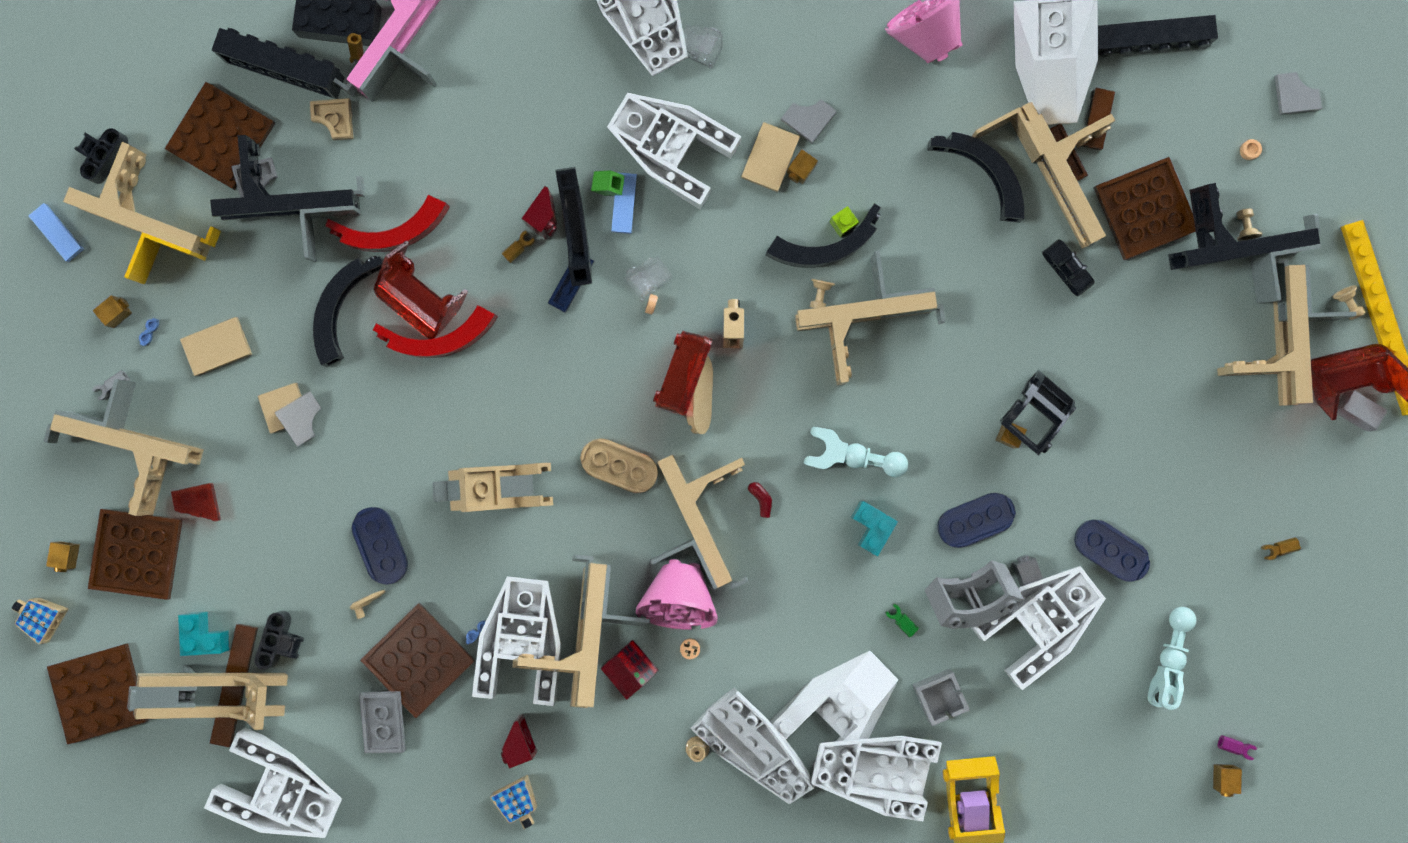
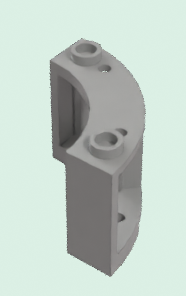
M993 560L980 570L972 573L971 578L960 581L959 578L944 579L936 577L925 589V593L940 625L952 629L970 628L987 624L1016 610L1024 601L1007 566ZM998 581L1005 594L991 604L983 606L977 592ZM966 596L972 610H956L950 599Z

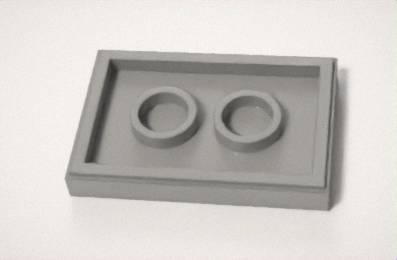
M401 692L360 693L365 753H403L406 751Z

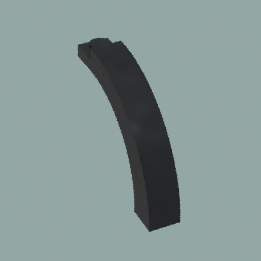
M952 132L948 139L945 136H934V138L929 140L928 151L947 152L963 156L976 163L987 173L998 193L1000 221L1020 223L1024 220V199L1018 179L1007 161L995 149L977 138Z
M576 167L557 169L555 172L564 217L572 287L592 284L589 243Z
M874 203L856 230L834 244L821 247H806L790 243L776 236L765 256L782 264L801 268H817L835 264L853 255L871 238L877 229L871 223L875 225L881 216L878 213L881 207Z
M372 256L366 260L365 264L359 258L353 260L330 280L317 303L313 321L314 346L322 366L328 367L344 359L337 337V320L340 308L348 293L360 281L388 267L382 257Z

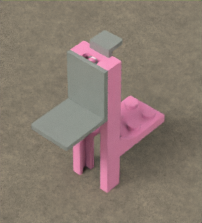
M391 0L395 11L346 78L348 84L345 85L336 78L333 82L352 97L357 91L373 102L398 65L401 64L435 87L437 83L431 74L402 53L440 0Z

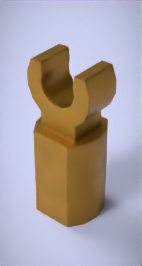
M351 33L347 37L350 53L349 61L353 63L355 59L358 61L361 59L364 50L361 35Z
M523 231L520 234V239L518 241L515 240L501 253L510 263L525 251V247H530L535 243L533 238L528 242L524 240L525 236L528 235L527 231Z
M1294 537L1274 543V546L1263 545L1261 549H1270V555L1265 556L1264 559L1273 560L1277 555L1282 556L1299 551L1301 547L1299 540Z

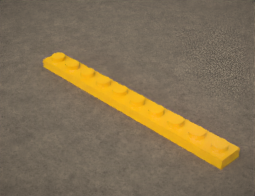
M1360 220L1340 228L1402 416L1408 415V355L1364 221Z

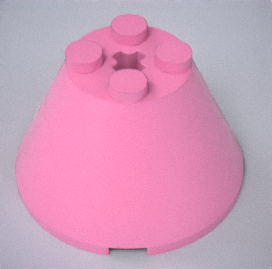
M918 0L892 18L887 24L888 29L885 28L887 34L927 63L935 59L938 62L949 56L948 52L956 50L963 45L961 42L960 0H926L924 2Z
M675 559L669 560V564L662 566L636 607V615L639 618L642 615L646 619H650L651 624L672 629L691 630L692 626L701 625V629L714 626L718 620L703 573L700 570L701 566L696 563L682 564L681 561Z

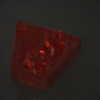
M213 483L171 491L176 512L212 521H221Z

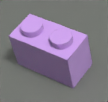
M985 790L960 792V801H957V808L960 817H958L959 828L962 829V832L989 830L990 804Z

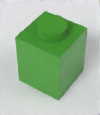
M611 170L594 171L591 191L604 196L622 195L625 176Z

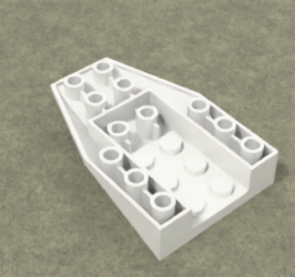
M1098 0L1014 1L1015 66L1028 103H1033L1038 114H1042L1047 125L1077 123L1098 62Z

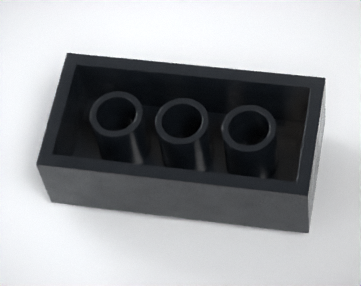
M296 0L292 31L299 38L348 44L347 37L349 34L355 33L361 35L363 46H370L379 33L382 8L376 0Z

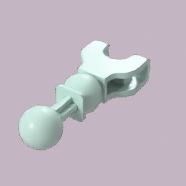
M811 428V435L825 442L826 451L820 457L807 456L804 459V464L807 466L827 469L835 463L844 464L845 462L848 467L853 469L861 467L866 469L867 465L883 468L884 472L890 477H900L908 469V460L900 452H891L886 456L870 453V448L866 449L859 443L848 445V443L842 442L831 429Z
M1177 607L1169 616V623L1174 629L1171 643L1163 644L1167 648L1160 655L1162 666H1158L1148 692V701L1155 707L1174 710L1181 703L1184 691V672H1181V670L1187 663L1185 652H1189L1188 649L1183 648L1186 632L1191 631L1196 625V616L1187 607ZM1158 692H1159V698H1158V701H1159V702H1157V701L1155 700V694L1158 693ZM1171 695H1172L1173 698H1174V701H1173V703L1168 704V702H1169V700H1170V697H1171Z

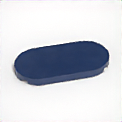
M985 494L945 511L938 521V534L941 540L951 547H966L1007 530L1015 518V506L1011 499L1003 494Z
M369 507L359 511L352 523V534L369 576L374 581L385 585L398 582L407 571L408 560L390 515L377 507Z
M1088 520L1082 523L1076 530L1074 541L1079 553L1116 578L1132 582L1142 579L1148 573L1150 560L1147 550L1108 523L1101 520Z

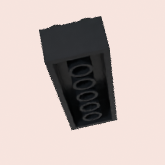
M219 28L211 51L225 63L338 99L341 88L333 81L336 78L343 83L345 77L340 73V69L334 66L333 62L322 59V61L316 60L313 55L308 53L298 54L296 50L285 46L284 49L277 47L276 43L268 40L265 42L258 41L257 37L250 34L246 36L240 35V32L232 28H227V30Z

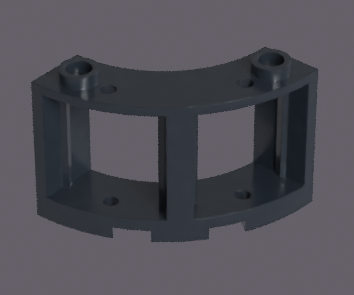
M1037 370L1025 384L1022 391L1024 396L1022 400L1018 399L1015 401L1007 413L1000 419V423L1039 456L1041 452L1046 453L1051 448L1052 444L1050 442L1063 427L1069 416L1076 410L1075 400L1040 370ZM1028 403L1053 423L1037 445L1012 425Z

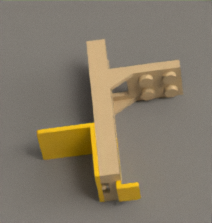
M122 142L100 198L69 187L63 202L142 233L124 276L127 279L145 284L161 245L205 261L211 246L215 248L221 231L210 226L204 239L135 212L132 190L138 183V175L141 168L145 165L147 154Z

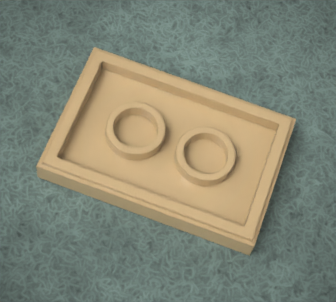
M763 122L741 178L778 192L800 136Z
M238 317L231 318L180 339L194 376L202 375L252 355Z

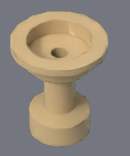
M1248 208L1236 212L1237 219L1242 220L1244 228L1240 232L1237 241L1251 240L1262 236V232L1252 228L1250 218L1254 216L1253 209Z
M811 279L814 287L817 288L815 301H811L810 307H826V304L823 303L825 290H830L832 286H835V283Z
M1356 285L1346 287L1332 296L1333 299L1345 302L1350 310L1348 312H1356V316L1350 317V320L1358 318L1365 313L1362 306L1357 307L1353 299L1356 295Z
M694 736L686 743V753L694 762H700L708 755L709 746L700 737Z

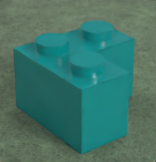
M861 500L850 517L867 527L858 546L878 557L898 521Z
M208 612L178 615L180 656L221 654L230 650L229 630L209 632Z

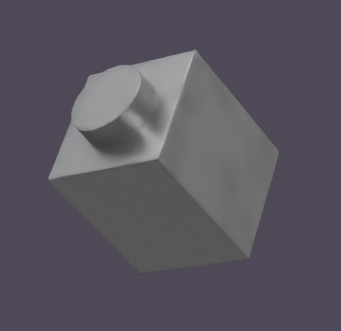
M1024 555L1018 557L1017 562L1012 563L1020 586L1043 579L1036 558Z

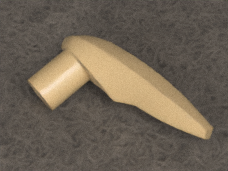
M385 590L366 596L350 606L351 610H355L357 619L365 617L362 607L369 605L373 600L379 598L385 593Z

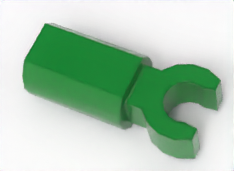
M893 603L892 606L896 609L895 614L885 611L886 616L890 619H895V624L908 637L913 636L919 628L905 613L901 614L900 607Z

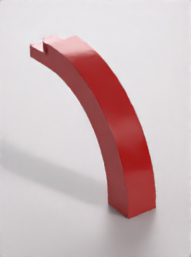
M428 195L421 208L412 218L398 227L382 232L356 231L330 219L327 220L325 226L330 229V234L341 238L339 242L351 248L368 252L395 251L418 242L432 232L445 217L450 206L446 202Z
M477 305L472 315L459 328L442 337L427 340L410 339L400 336L377 323L373 331L378 333L376 337L385 342L389 339L386 347L396 352L419 358H437L452 355L473 345L488 332L498 316Z

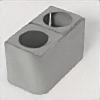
M1353 390L1342 395L1334 412L1359 428L1370 432L1378 429L1387 410Z

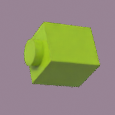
M848 206L832 216L829 221L840 238L857 227L859 223Z

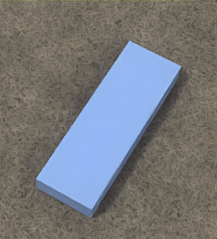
M617 172L625 177L622 195H616L614 198L611 231L614 233L632 234L637 174Z
M43 203L28 215L65 261L70 262L84 250L47 204Z

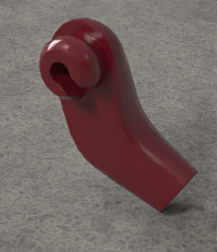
M750 483L748 491L759 502L760 517L770 518L772 508L770 494L760 483Z

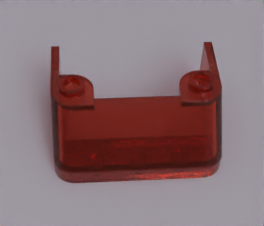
M406 240L385 256L374 285V292L382 302L428 339H434L458 313L468 291L464 289L456 297L447 294L441 299L413 276L415 271L414 263L405 256L409 242Z
M682 331L681 334L677 333L674 345H677L662 388L660 391H656L653 402H656L655 407L657 409L686 419L710 348L713 346V339Z
M1371 344L1311 359L1312 390L1315 401L1332 421L1337 419L1339 393L1372 386L1380 393L1396 391L1408 402V367L1384 345Z

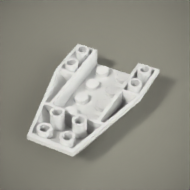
M596 0L602 14L653 77L688 58L677 0Z
M735 687L713 703L690 728L718 756L788 804H791L815 787V785L811 784L812 778L787 740Z
M907 736L820 743L811 784L884 816L923 822L928 804L923 797L929 766L930 762H938L942 743Z

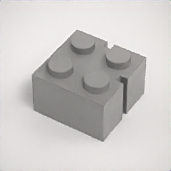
M950 669L912 684L927 721L931 726L949 719L944 711H948L952 717L969 711L963 693L959 691L960 686L954 672Z

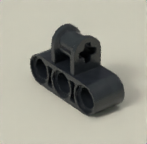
M113 128L105 130L99 140L85 132L83 134L85 137L79 146L74 148L87 157L80 167L81 176L93 183L100 184L105 181L110 173L121 143L128 144V138ZM118 136L117 141L113 143V139ZM107 153L106 158L102 160L103 154ZM95 169V174L91 176L92 171Z
M1058 239L1042 251V255L1070 291L1079 297L1093 286L1095 281L1086 270L1088 266L1083 265L1076 256L1077 253L1075 251L1071 252L1067 245Z
M279 611L269 615L255 656L257 668L266 670L275 666L280 659V655L295 659L299 657L298 650L301 642L304 641V637L288 632L291 624V616L288 612ZM277 616H280L283 620L281 626L276 623ZM271 635L275 636L277 640L275 645L270 642ZM264 655L270 657L269 664L265 663Z

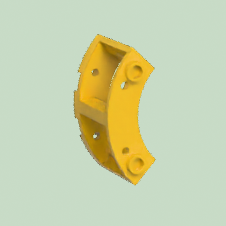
M995 756L946 761V769H943V779L946 782L951 827H948V834L950 840L953 839L954 843H1004L1005 829L1001 807L996 806L1000 773ZM986 778V795L990 804L989 813L992 830L960 833L956 808L957 801H960V794L955 795V781Z

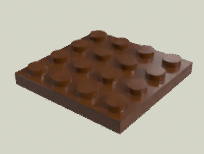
M205 82L165 149L235 190L237 184L231 166L240 164L237 135H247L256 141V144H259L261 148L275 122Z
M1170 157L1093 187L1123 260L1196 232L1193 212Z
M100 509L88 589L164 600L171 599L183 520L153 515L135 516L128 514L129 512Z
M418 603L360 661L389 691H400L402 705L417 718L475 659L421 603Z
M128 643L47 666L67 745L149 721L148 719H135L134 711L127 709L129 686H136L137 681Z

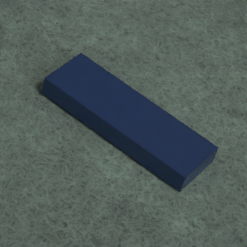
M590 259L592 267L594 264V260ZM568 267L548 301L549 305L564 313L567 312L581 285L572 287Z

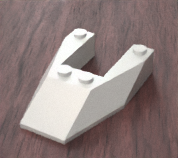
M632 93L626 94L607 126L610 132L650 177L700 210L709 197L711 188L677 168L694 139H697L730 159L741 143L740 135L691 106Z
M1081 566L1018 587L1024 601L1016 610L987 624L971 627L979 639L986 641L1015 617L1022 624L1037 645L1004 670L1013 683L1021 690L1025 689L1071 653L1106 599Z
M507 576L479 635L472 697L493 699L496 696L500 659L513 660L521 654H532L534 659H539L542 656H554L555 661L560 660L561 642L548 581ZM537 670L533 704L554 706L557 698L559 672Z
M869 650L813 678L770 722L787 739L816 711L840 735L836 741L868 739L898 679Z
M246 727L238 731L229 751L266 767L254 797L224 784H219L212 789L204 809L260 833L325 838L342 798L295 755L280 745Z

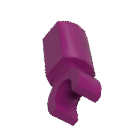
M1224 735L1219 737L1217 744L1219 749L1236 755H1242L1248 760H1253L1254 758L1249 756L1247 751L1249 749L1257 750V747L1252 744H1243L1241 741Z

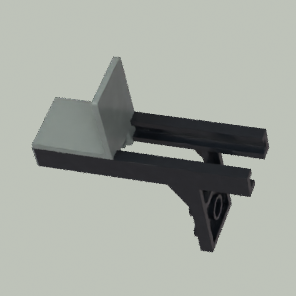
M237 135L244 197L210 200L212 216L221 217V220L225 221L300 215L304 258L312 262L317 261L313 218L361 214L359 197H365L364 179L361 176H356L357 190L354 191L348 189L270 195L260 182L262 167L258 164L257 157L260 156L259 144H256V141L247 135Z
M1216 183L1203 185L1189 190L1198 249L1168 254L1170 269L1175 270L1250 256L1257 303L1281 301L1275 256L1321 248L1318 214L1303 217L1305 230L1237 242L1222 224L1223 213L1219 206L1220 193ZM1210 232H1214V238L1210 235Z

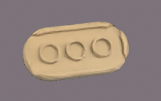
M695 354V359L690 362L688 369L687 423L692 426V429H690L692 433L705 434L709 429L712 415L713 367L707 354Z
M602 438L592 440L584 446L581 452V464L588 475L633 493L646 492L653 487L657 480V466L649 456Z

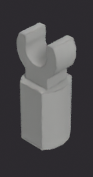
M120 370L104 381L103 385L94 386L92 391L98 392L102 390L103 393L98 397V400H106L110 396L114 379L130 381L128 375Z

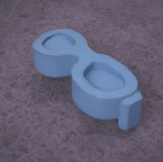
M152 318L147 320L145 324L147 330L139 335L140 345L147 346L150 344L153 332L159 327L158 319Z
M483 620L478 623V630L472 629L467 633V644L473 643L479 637L486 621Z

